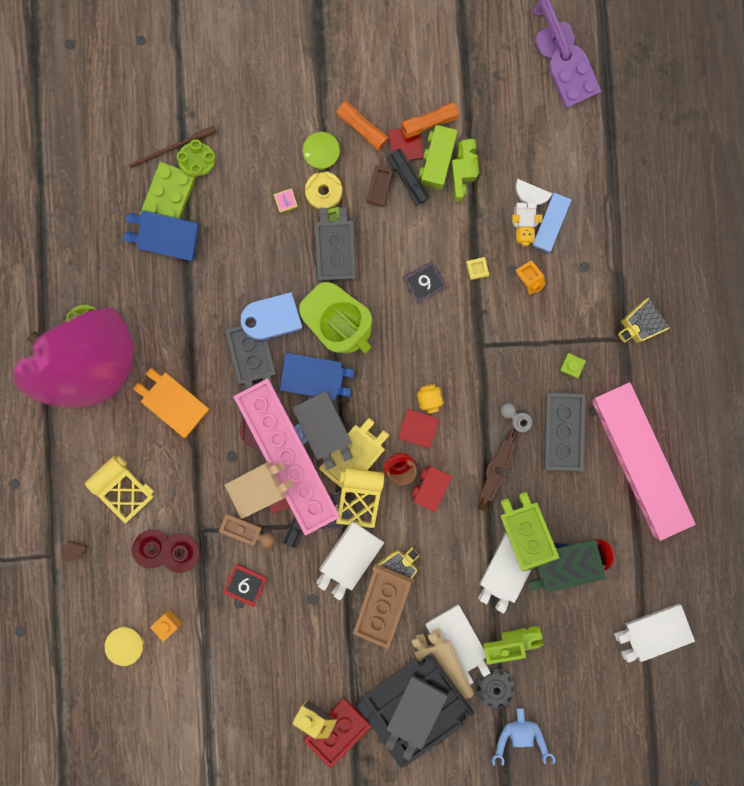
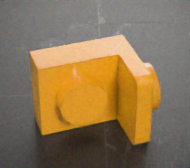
M532 260L515 270L517 276L526 286L529 295L539 292L545 286L544 275Z

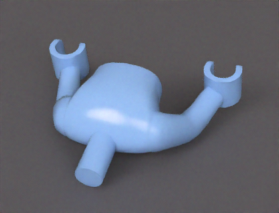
M517 708V721L505 725L498 740L496 755L492 756L491 763L495 766V759L499 757L501 766L504 765L503 751L510 736L513 747H533L535 737L542 753V762L546 765V757L550 756L551 763L554 764L555 757L548 752L539 726L534 722L525 721L524 708Z

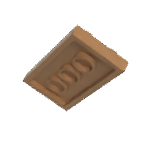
M376 565L353 634L389 649L413 579Z

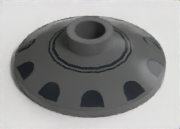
M489 669L490 674L485 677L481 674L478 678L476 692L480 701L486 706L501 708L507 705L514 696V681L502 669ZM498 687L500 688V691L498 693H494L493 689Z

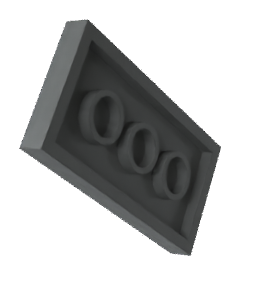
M546 393L544 470L584 471L586 394Z

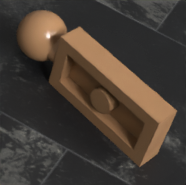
M228 513L225 514L219 529L220 533L255 546L257 541L264 548H270L275 543V537L271 533H260L262 527Z

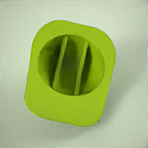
M329 282L320 283L301 301L299 310L303 321L329 350L337 353H352L360 349L366 353L371 348V345L367 342L372 330V315L370 311L340 287Z

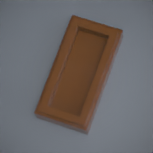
M375 165L366 203L385 207L394 172L393 169Z

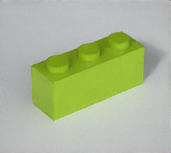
M435 125L434 131L430 130L428 142L431 143L430 148L425 149L423 157L426 164L425 167H421L418 177L422 179L421 184L423 186L443 190L458 130Z

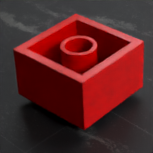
M428 465L427 468L423 467L419 475L421 479L419 486L415 484L411 495L414 503L436 512L452 476Z

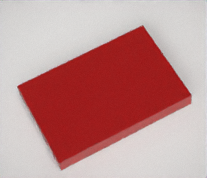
M345 697L328 713L337 719L329 737L315 739L308 734L303 739V742L330 769L371 727L367 719Z

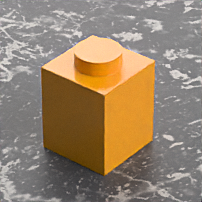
M168 610L150 628L164 642L183 623L171 610Z

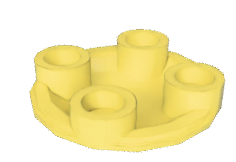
M121 626L107 636L105 653L112 663L119 666H128L135 663L141 656L144 640L135 630Z

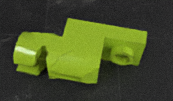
M475 139L459 141L457 144V159L451 162L454 203L462 202L463 197L466 195V184L462 183L475 182L479 174L478 155L474 154L477 150Z
M539 625L529 626V629L520 628L518 630L501 632L502 641L483 644L487 665L526 658L525 650L544 646Z

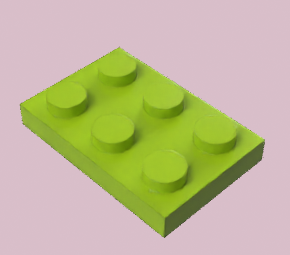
M160 162L141 212L146 210L181 218L196 176L188 175L179 168Z

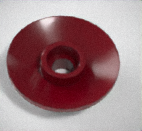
M154 529L146 530L139 534L132 545L134 560L144 568H157L163 565L161 548L168 539V536ZM150 544L154 545V549L152 551L147 550V547Z
M176 534L169 537L161 548L162 562L172 572H187L199 560V546L192 537L186 534ZM180 549H183L185 551L184 556H181L179 554Z

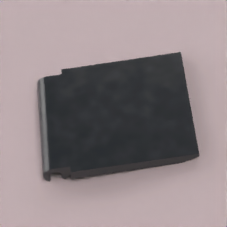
M432 652L419 661L415 658L355 702L383 744L386 745L391 735V732L386 729L413 675L448 694L422 750L416 747L410 761L405 759L403 755L409 743L398 737L392 751L388 749L400 768L412 763L463 727L465 719L468 716L472 717L475 713Z

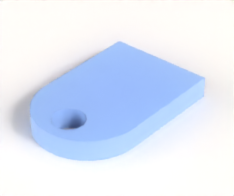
M292 292L256 301L246 306L241 314V327L245 334L255 340H266L302 330ZM248 319H254L256 326L249 328L245 325V322Z

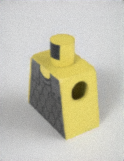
M647 298L640 302L621 321L625 329L619 332L618 335L623 342L633 338L636 343H639L668 330L670 327L651 300Z
M412 547L405 554L397 549L373 566V571L375 566L379 565L412 579L417 572V568L412 563L420 555Z
M306 700L295 717L293 724L313 738L323 739L329 737L337 719Z

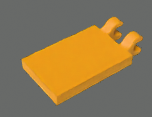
M150 368L146 375L156 382L152 389L148 390L141 383H137L133 389L144 397L141 403L183 438H187L210 408L168 373L165 372L161 376L156 370Z

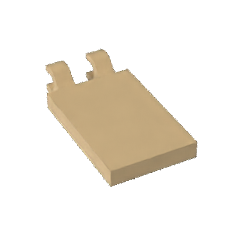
M267 462L225 484L241 519L286 497L284 491L294 487L291 479L282 484L277 479L276 473L285 469L282 462L274 466Z
M439 628L432 630V633L428 635L430 642L433 643L428 646L424 634L416 635L412 643L417 649L414 653L418 661L432 652L465 699L472 698L474 693L450 640L444 641Z

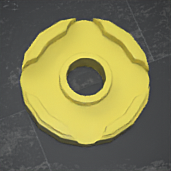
M330 172L312 175L305 185V194L308 202L319 210L320 208H328V210L334 208L342 198L343 189L341 182ZM323 186L328 187L329 193L321 195L319 194V189Z

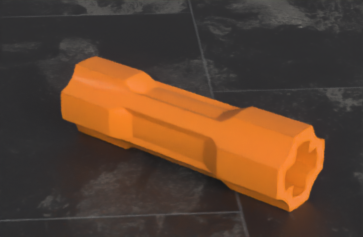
M347 100L338 107L336 115L361 134L377 151H380L386 145L389 137L364 118Z
M454 102L439 107L435 111L401 122L402 132L405 138H410L435 125L446 124L459 119L458 108Z

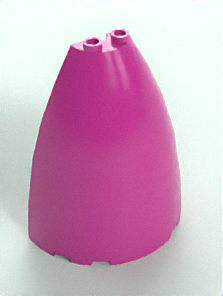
M101 308L76 316L43 334L32 347L35 351L34 356L31 359L23 357L13 369L17 389L25 396L37 402L58 408H86L102 403L121 389L131 372L134 344L128 330V325L114 308Z

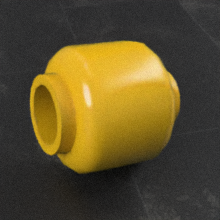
M435 384L422 386L417 392L420 409L427 410L428 413L439 411V407L444 404L441 389L435 386Z

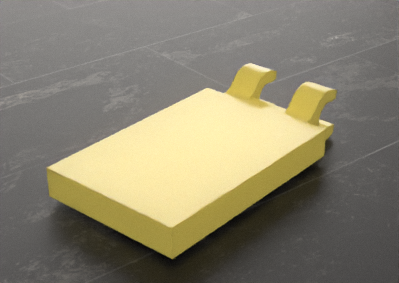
M370 418L366 420L361 428L355 425L348 433L352 443L347 446L353 458L344 461L339 449L331 453L336 464L335 467L327 470L323 463L319 468L341 488L342 483H339L340 471H344L345 468L368 470L385 450L381 445L389 434L383 430L377 438L372 435L368 430L375 422Z

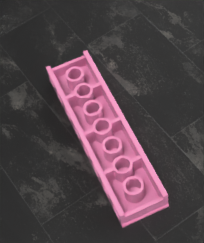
M629 382L591 399L653 537L661 541L696 525L631 383Z

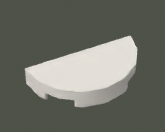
M517 179L515 189L520 201L523 203L542 205L552 195L548 191Z

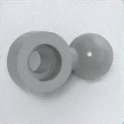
M506 403L501 407L502 416L512 419V426L515 430L526 432L531 428L532 419L528 414L516 413L515 406L510 403ZM522 419L526 421L524 426L520 425Z

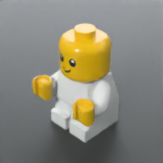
M517 203L514 207L512 222L517 228L516 242L522 244L523 247L529 246V244L535 241L534 227L542 222V215H536L537 203Z

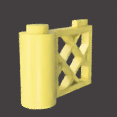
M112 456L85 482V485L124 523H127L154 497L152 495L154 490L147 483L143 485L127 469V462L121 456ZM125 476L132 481V488H121V480ZM109 491H118V501H110L105 495ZM121 491H132V502L121 501ZM135 491H142L148 498L143 502H135ZM121 505H131V513L127 517L121 512Z
M345 468L344 471H340L339 483H342L339 507H336L340 518L336 519V524L349 525L353 521L361 527L374 528L380 494L384 484V473ZM353 492L357 498L348 503L345 499V493ZM368 494L375 495V500L369 505L362 499ZM361 501L365 508L356 513L351 506ZM348 508L354 514L349 519L341 518L342 513ZM369 511L372 515L371 522L362 521L359 516Z

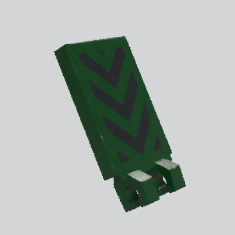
M593 539L556 548L559 559L532 568H538L541 578L529 580L528 584L530 590L543 587L544 591L547 590L549 592L606 579L596 540Z

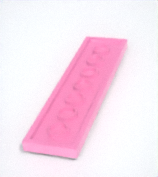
M267 378L233 396L266 461L270 462L271 466L280 462L283 463L285 469L276 473L280 484L291 479L294 487L284 491L304 535L340 518L270 380Z

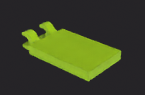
M527 492L519 494L523 508L513 511L508 498L501 501L505 514L500 515L521 572L559 559L537 503L531 504Z

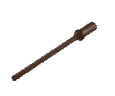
M213 125L195 132L192 137L129 164L130 168L192 140L200 141L207 136L217 133L216 128Z

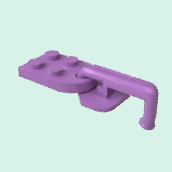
M539 0L534 8V13L537 16L544 14L549 27L537 34L536 44L540 54L550 58V74L564 107L567 109L602 91L585 52L580 47L573 45L575 36L571 26L566 22L558 21L550 0Z

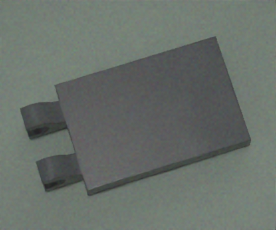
M339 207L340 221H328V208H320V222H315L318 280L356 278L353 220L347 221V207Z
M256 322L248 323L245 325L249 328H253L256 326ZM241 326L226 329L225 332L238 384H245L247 390L254 386V381L262 379L264 381L268 378L275 390L271 377L277 374L268 340L250 338L245 334Z
M328 391L292 408L316 459L323 458L327 470L336 466L331 453L339 449L344 461L353 458L347 446L352 441Z
M413 675L386 729L391 732V735L385 747L392 751L398 737L409 743L403 757L410 761L416 747L422 750L448 694Z

